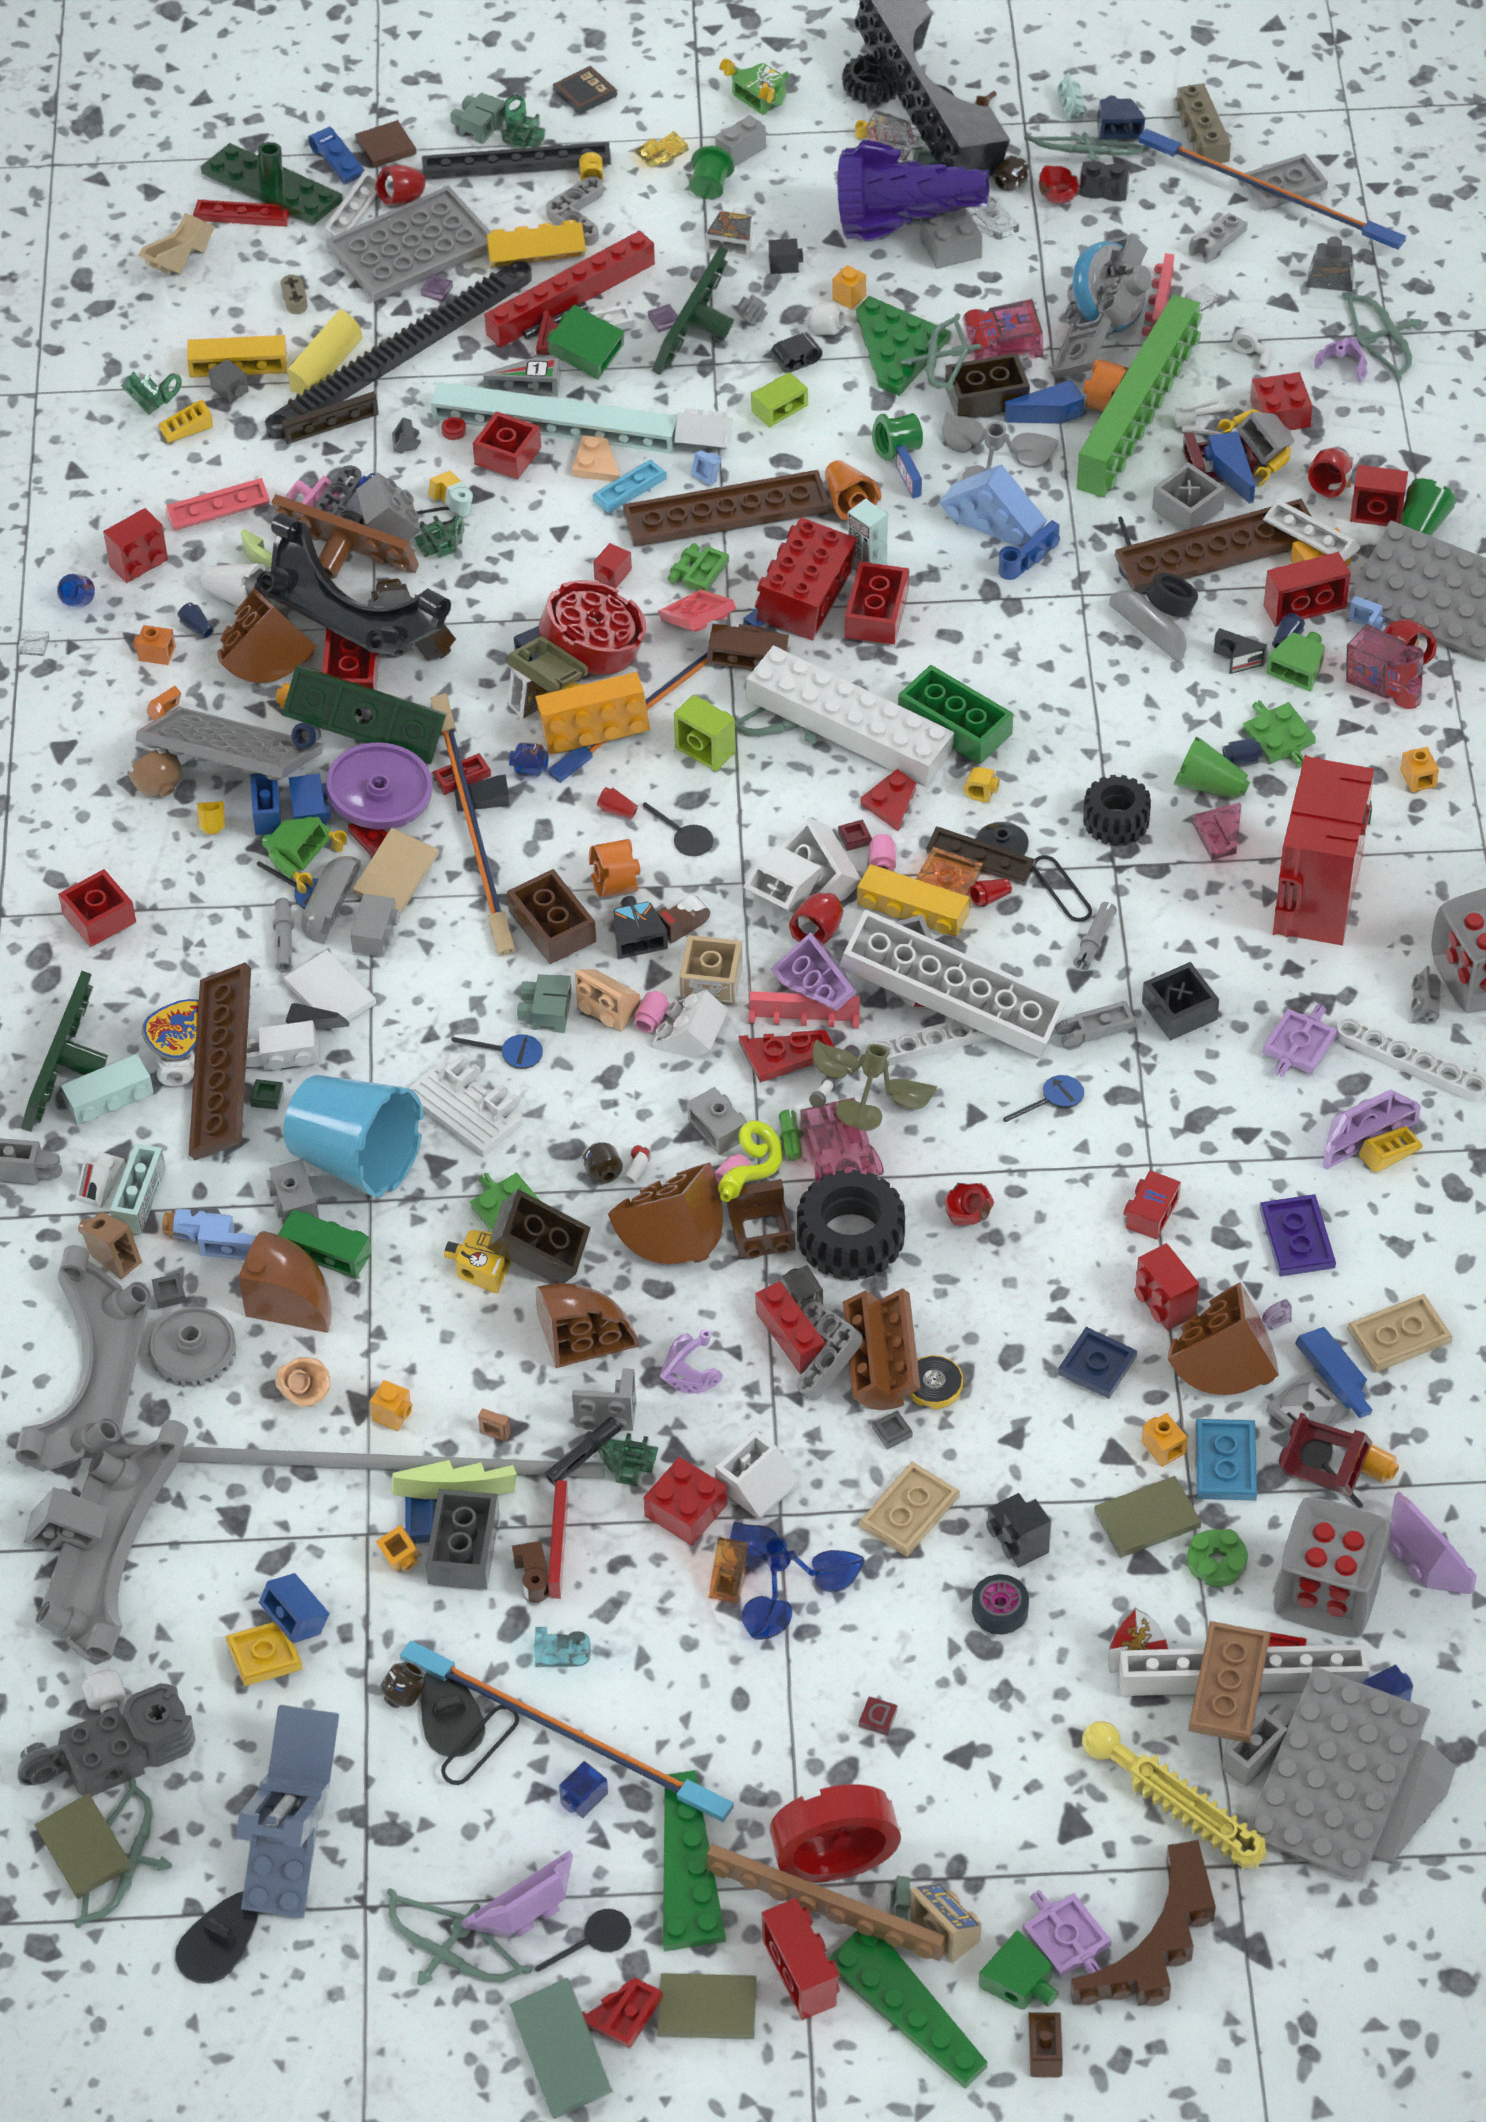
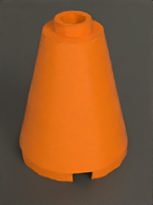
M835 460L826 467L825 478L834 511L840 519L848 520V511L865 499L874 505H877L878 500L881 501V490L878 484L842 460Z

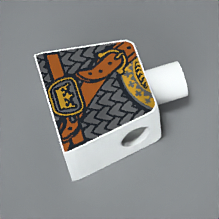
M734 207L732 212L719 211L705 234L706 253L715 254L719 246L728 250L726 256L750 259L753 235L752 216L746 214V210L742 207Z
M511 667L507 704L524 719L538 711L535 696L550 692Z

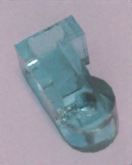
M535 1627V1667H578L585 1665L590 1660L591 1641L586 1633L574 1631L568 1635L548 1634L547 1627Z

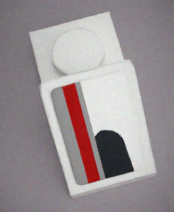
M99 1151L93 1162L84 1160L76 1200L102 1208L126 1166L125 1159Z

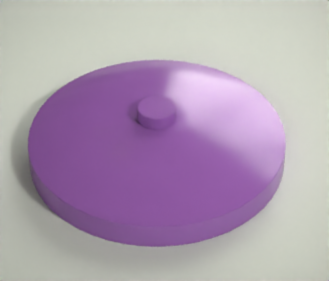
M366 743L346 750L333 761L327 773L326 792L334 810L347 821L365 828L391 829L414 821L426 810L431 800L433 783L427 765L410 750L389 743Z

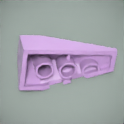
M811 932L771 968V971L783 986L835 1011L857 993L844 970L839 968L840 964L832 953Z

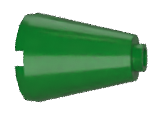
M1425 478L1414 479L1407 488L1401 525L1432 536L1453 511L1457 501L1455 495L1446 486L1443 489L1435 486L1437 481Z

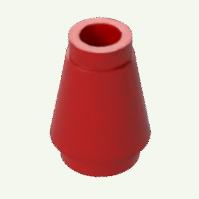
M605 787L597 801V806L601 808V811L633 819L638 809L637 804L613 787L611 789Z
M1007 878L976 881L975 885L970 887V896L976 906L981 905L982 907H986L1012 892L1011 883Z

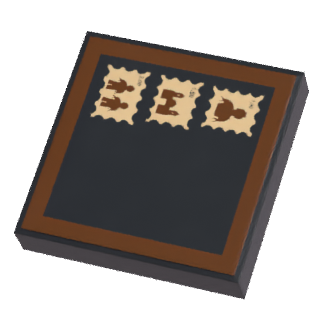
M591 65L553 83V91L579 115L617 96V89Z

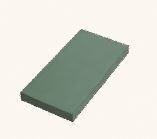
M568 1977L510 2004L548 2108L554 2119L613 2092Z

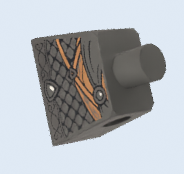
M1330 237L1327 243L1317 244L1309 267L1306 287L1352 292L1355 275L1352 248L1342 245V240L1339 237Z

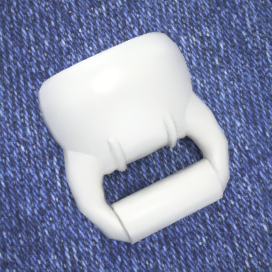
M191 1050L182 1060L170 1061L158 1055L156 1058L158 1068L156 1073L157 1079L162 1084L168 1086H181L189 1083L194 1077V1050Z

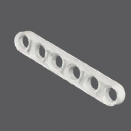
M1344 1018L1338 1022L1336 1039L1341 1044L1466 1100L1479 1101L1485 1097L1486 1079L1482 1075L1356 1019ZM1352 1028L1356 1033L1348 1036L1342 1033L1341 1030ZM1377 1039L1381 1044L1373 1047L1368 1045L1366 1041ZM1401 1050L1406 1055L1402 1058H1397L1391 1052ZM1419 1061H1426L1431 1065V1067L1427 1069L1419 1068L1416 1065V1063ZM1445 1072L1453 1073L1456 1076V1078L1453 1080H1446L1441 1075ZM1475 1083L1481 1087V1090L1471 1091L1466 1086Z
M953 1020L877 1040L872 1044H879L887 1048L889 1051L887 1061H889V1066L993 1039L994 1037ZM957 1029H962L968 1034L964 1037H957L953 1032ZM931 1036H936L941 1039V1042L931 1044L927 1039ZM905 1043H911L915 1048L911 1051H906L901 1046Z

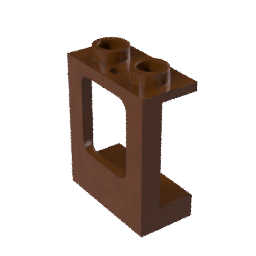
M782 1179L744 1185L738 1197L726 1202L739 1259H753L763 1255L783 1254L795 1250V1231L791 1229L784 1201ZM770 1216L776 1218L779 1233L746 1238L743 1226L745 1221Z

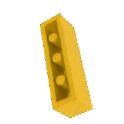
M576 220L563 221L562 225L552 226V223L539 224L538 228L529 229L528 226H519L514 228L515 231L505 232V229H495L486 236L490 268L507 266L517 261L531 263L585 256L586 253L582 222L576 223Z
M285 335L188 339L187 363L190 378L209 377V370L227 359L246 373V375L287 373L288 352Z
M871 864L857 886L858 905L900 919L923 915L927 927L942 934L957 937L969 915L970 897Z

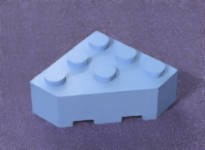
M1002 464L954 483L939 502L953 521L1015 546L1028 542L1047 522L1046 518Z

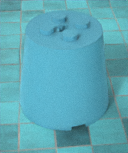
M313 1075L301 1083L290 1100L284 1120V1142L288 1151L294 1156L368 1195L383 1197L384 1192L387 1190L394 1191L402 1183L415 1161L422 1134L418 1133L419 1120L423 1119L422 1104L418 1095L406 1087Z

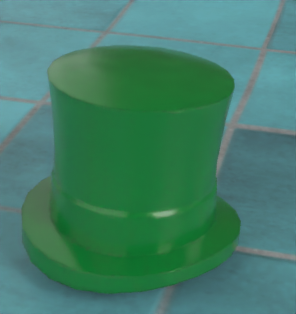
M717 146L699 148L691 157L694 172L689 182V188L695 195L701 198H719L723 194L725 179L734 172L735 164L733 158L727 151Z
M914 413L897 418H888L886 414H879L874 421L872 429V441L876 452L882 459L889 461L895 458L896 447L904 445L908 451L919 450L923 444V431L918 417Z

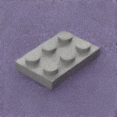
M1306 153L1245 173L1301 197L1326 190L1328 187V181ZM1243 182L1264 210L1289 202V200Z

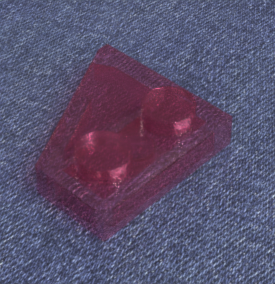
M1240 802L1192 815V824L1211 860L1237 853L1241 814Z

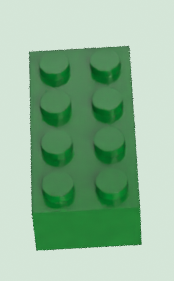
M931 664L898 694L899 706L953 731V749L978 764H982L1012 735L1013 713Z

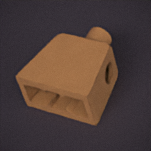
M104 1212L98 1213L91 1220L85 1218L80 1222L78 1232L83 1235L90 1255L121 1280L142 1263L130 1226Z

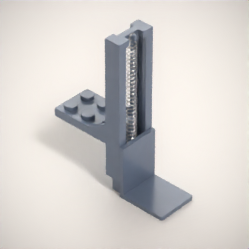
M288 1705L278 1706L269 1772L260 1782L259 1790L239 1813L236 1839L250 1841L241 1905L243 1910L304 1918L317 1827L319 1820L324 1814L326 1793L330 1786L340 1716L337 1712ZM301 1798L300 1805H295Z

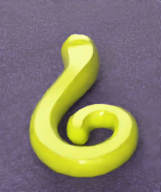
M751 1120L745 1123L739 1130V1142L750 1156L761 1158L768 1151V1158L763 1164L736 1166L724 1174L719 1182L718 1191L721 1194L720 1198L725 1202L738 1197L745 1182L770 1177L781 1166L783 1160L782 1144L775 1131L761 1121ZM751 1134L758 1135L765 1143L756 1145L751 1138Z

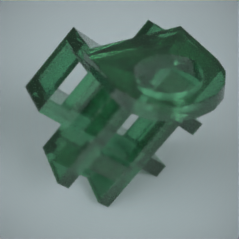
M518 94L510 96L505 101L503 107L507 130H501L503 141L509 142L510 146L527 148L528 146L540 147L545 138L546 130L539 127L540 114H536L535 117L527 116L525 99ZM513 101H520V105L516 109H509V105Z
M133 371L130 376L126 377L121 387L150 415L164 403L168 404L177 395L182 384L180 375L172 373L157 385L150 378L152 376L150 373L140 379ZM175 379L176 385L172 391H169V384Z
M437 515L433 516L434 522L426 525L424 521H420L422 534L414 538L424 557L436 553L438 558L456 552L458 544L462 543L465 531L463 516L457 515L454 522L444 526Z
M627 1433L625 1441L611 1439L607 1443L603 1442L599 1445L600 1458L615 1477L616 1483L638 1486L641 1472L652 1473L659 1448L649 1446L648 1436H644L642 1442L632 1441L631 1433ZM629 1452L640 1453L639 1456H633L628 1454ZM623 1473L631 1474L633 1477H625Z

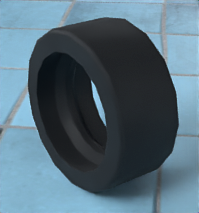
M1169 573L1155 575L1146 594L1149 601L1156 608L1174 617L1190 615L1198 600V593L1190 583Z

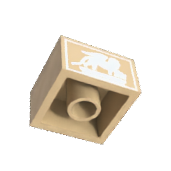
M688 935L679 977L680 998H686L692 993L696 994L707 990L719 1002L734 1004L743 962L742 941Z

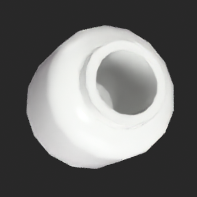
M819 303L814 305L812 311L808 313L807 322L817 335H835L845 325V314L835 303Z
M104 1666L93 1669L86 1674L87 1678L82 1682V1690L88 1708L100 1711L102 1714L118 1707V1704L124 1701L126 1693L121 1676L117 1671L110 1670V1667Z

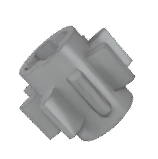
M753 294L749 299L743 296L737 305L742 309L739 315L753 325L756 320L762 323L768 314L764 310L767 304Z

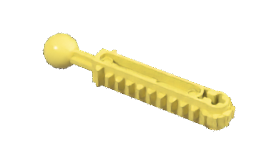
M1096 1721L1086 1727L1082 1735L1084 1750L1090 1757L1097 1760L1110 1758L1131 1774L1133 1792L1137 1793L1143 1789V1798L1146 1799L1152 1796L1155 1806L1159 1803L1163 1804V1812L1166 1813L1171 1810L1174 1820L1181 1818L1183 1827L1191 1825L1194 1835L1199 1832L1202 1833V1841L1211 1840L1214 1850L1218 1847L1222 1848V1856L1225 1857L1230 1854L1232 1863L1241 1866L1243 1870L1253 1867L1257 1869L1263 1859L1267 1858L1264 1837H1260L1256 1830L1247 1831V1823L1245 1822L1239 1825L1236 1815L1228 1817L1227 1809L1219 1810L1216 1800L1211 1803L1208 1802V1795L1206 1793L1199 1795L1197 1786L1189 1788L1188 1780L1185 1778L1180 1781L1177 1771L1169 1773V1766L1167 1764L1160 1766L1157 1755L1149 1758L1143 1754L1141 1757H1138L1121 1744L1119 1731L1109 1722Z

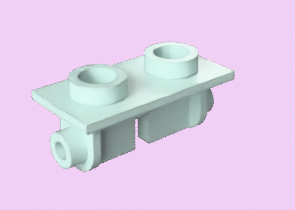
M1067 73L1057 87V94L1059 95L1066 121L1070 119L1071 115L1083 118L1087 113V107L1084 100H1082L1083 95L1080 84L1075 80H1071L1070 74Z

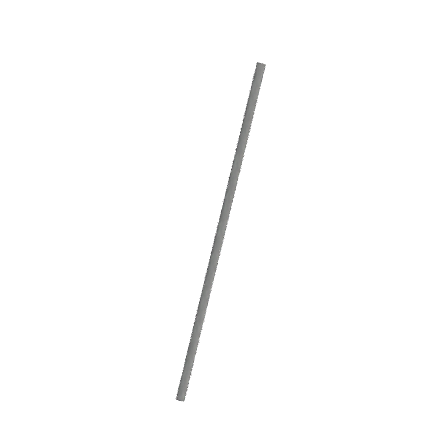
M112 1444L104 1451L117 1459H130L132 1454L147 1445ZM184 1446L179 1461L391 1470H408L449 1460L453 1469L482 1463L486 1472L513 1465L517 1475L545 1476L544 1473L558 1462ZM85 1449L83 1457L94 1458L96 1454ZM584 1462L568 1477L603 1478L604 1463Z

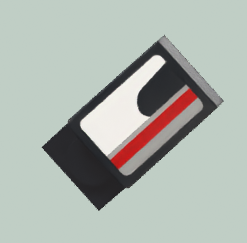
M1221 628L1218 629L1215 634L1214 653L1231 658L1229 674L1264 665L1267 644Z

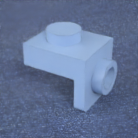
M1354 596L1350 604L1349 620L1366 626V638L1372 639L1375 632H1380L1384 625L1385 618L1382 617L1383 606Z

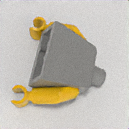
M1251 409L1233 417L1232 421L1222 419L1216 431L1224 429L1225 431L1222 434L1231 433L1232 429L1235 428L1263 465L1266 464V468L1259 467L1252 475L1253 478L1256 475L1262 477L1263 480L1258 486H1263L1269 479L1270 473L1274 474L1288 463L1292 451L1290 446L1295 440L1291 435L1290 429L1285 427L1275 414L1262 413Z

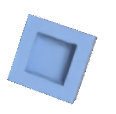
M702 450L696 452L691 475L708 485L716 483L722 457L715 453H706Z

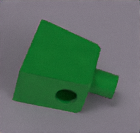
M1018 1930L1014 1932L979 1972V1987L982 1990L1019 2009H1026L1035 1998L1045 2006L1050 2007L1059 1995V1991L1048 1984L1052 1976L1051 1963Z

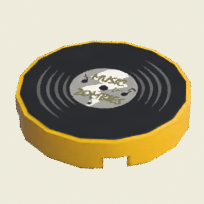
M929 1355L919 1358L917 1362L921 1389L908 1396L916 1404L922 1407L923 1405L930 1406V1409L948 1407L957 1401L963 1388V1375L960 1367L952 1360L943 1356Z

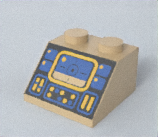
M940 1883L916 1886L911 1890L910 1920L914 1924L945 1935V1951L943 1954L951 1963H954L981 1941V1922L973 1912H967L960 1905V1901L953 1891L949 1889L946 1891Z

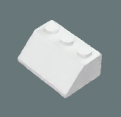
M807 818L781 846L823 868L809 897L815 893H832L842 901L856 889L861 881V877L832 829L827 824Z

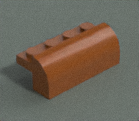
M902 1288L879 1300L865 1290L843 1301L845 1321L857 1329L863 1338L859 1349L849 1360L852 1396L855 1400L871 1409H895L904 1406V1397L921 1389L910 1293Z

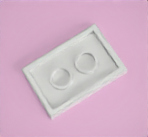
M328 950L283 977L284 983L306 1006L337 1012L347 1019L348 1022L376 1005V998ZM329 1028V1029L333 1032V1031H335V1030L338 1029V1028Z

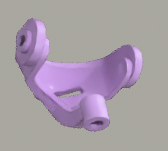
M1345 337L1344 340L1327 344L1324 350H1320L1315 357V368H1320L1326 358L1332 355L1343 357L1345 354L1353 356L1359 361L1356 370L1358 381H1362L1366 376L1368 363L1355 337Z
M705 1329L701 1330L699 1337L694 1340L689 1333L682 1334L670 1346L660 1377L675 1390L689 1394L701 1393L716 1386L721 1381L723 1375L719 1370L711 1368L699 1372L693 1370L683 1361L697 1347L709 1344L711 1332ZM674 1374L685 1376V1379L676 1378Z

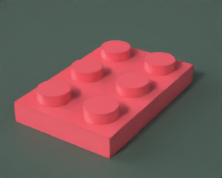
M700 589L658 610L661 620L696 632L705 629L707 623L713 620L719 621L727 618L729 612L735 610L736 606L733 599Z

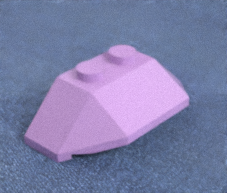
M1390 1089L1369 1100H1362L1357 1106L1347 1111L1337 1113L1331 1121L1323 1167L1327 1170L1358 1154L1364 1141L1404 1126L1409 1128L1417 1124L1421 1105Z
M1401 1492L1396 1493L1392 1508L1391 1533L1388 1546L1391 1554L1396 1559H1400L1408 1567L1411 1576L1415 1580H1420L1426 1588L1464 1594L1472 1593L1477 1578L1475 1572L1466 1565L1456 1549L1413 1502L1404 1497Z
M570 1850L465 1918L461 1922L462 1926L465 1929L505 1938L510 1937L514 1933L521 1937L534 1928L532 1921L542 1916L546 1920L560 1911L558 1904L566 1896L573 1859L572 1852Z

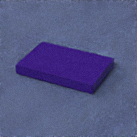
M1316 1194L1260 1202L1259 1209L1279 1277L1334 1269L1336 1267V1260Z

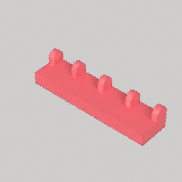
M1165 253L1163 264L1158 263L1154 267V272L1161 274L1160 278L1152 279L1151 286L1158 289L1157 295H1150L1148 297V303L1155 306L1154 311H1147L1144 318L1146 321L1152 322V327L1144 326L1141 332L1143 336L1148 337L1168 303L1174 273L1175 254Z
M259 478L166 505V514L171 521L173 530L176 531L270 503V499L263 479Z
M750 991L749 1023L755 1024L756 1017L774 1018V1024L779 1025L780 1018L801 1019V1026H807V1019L829 1020L828 1027H834L835 1021H853V1028H859L860 996L851 997L842 1007L835 1011L802 994Z

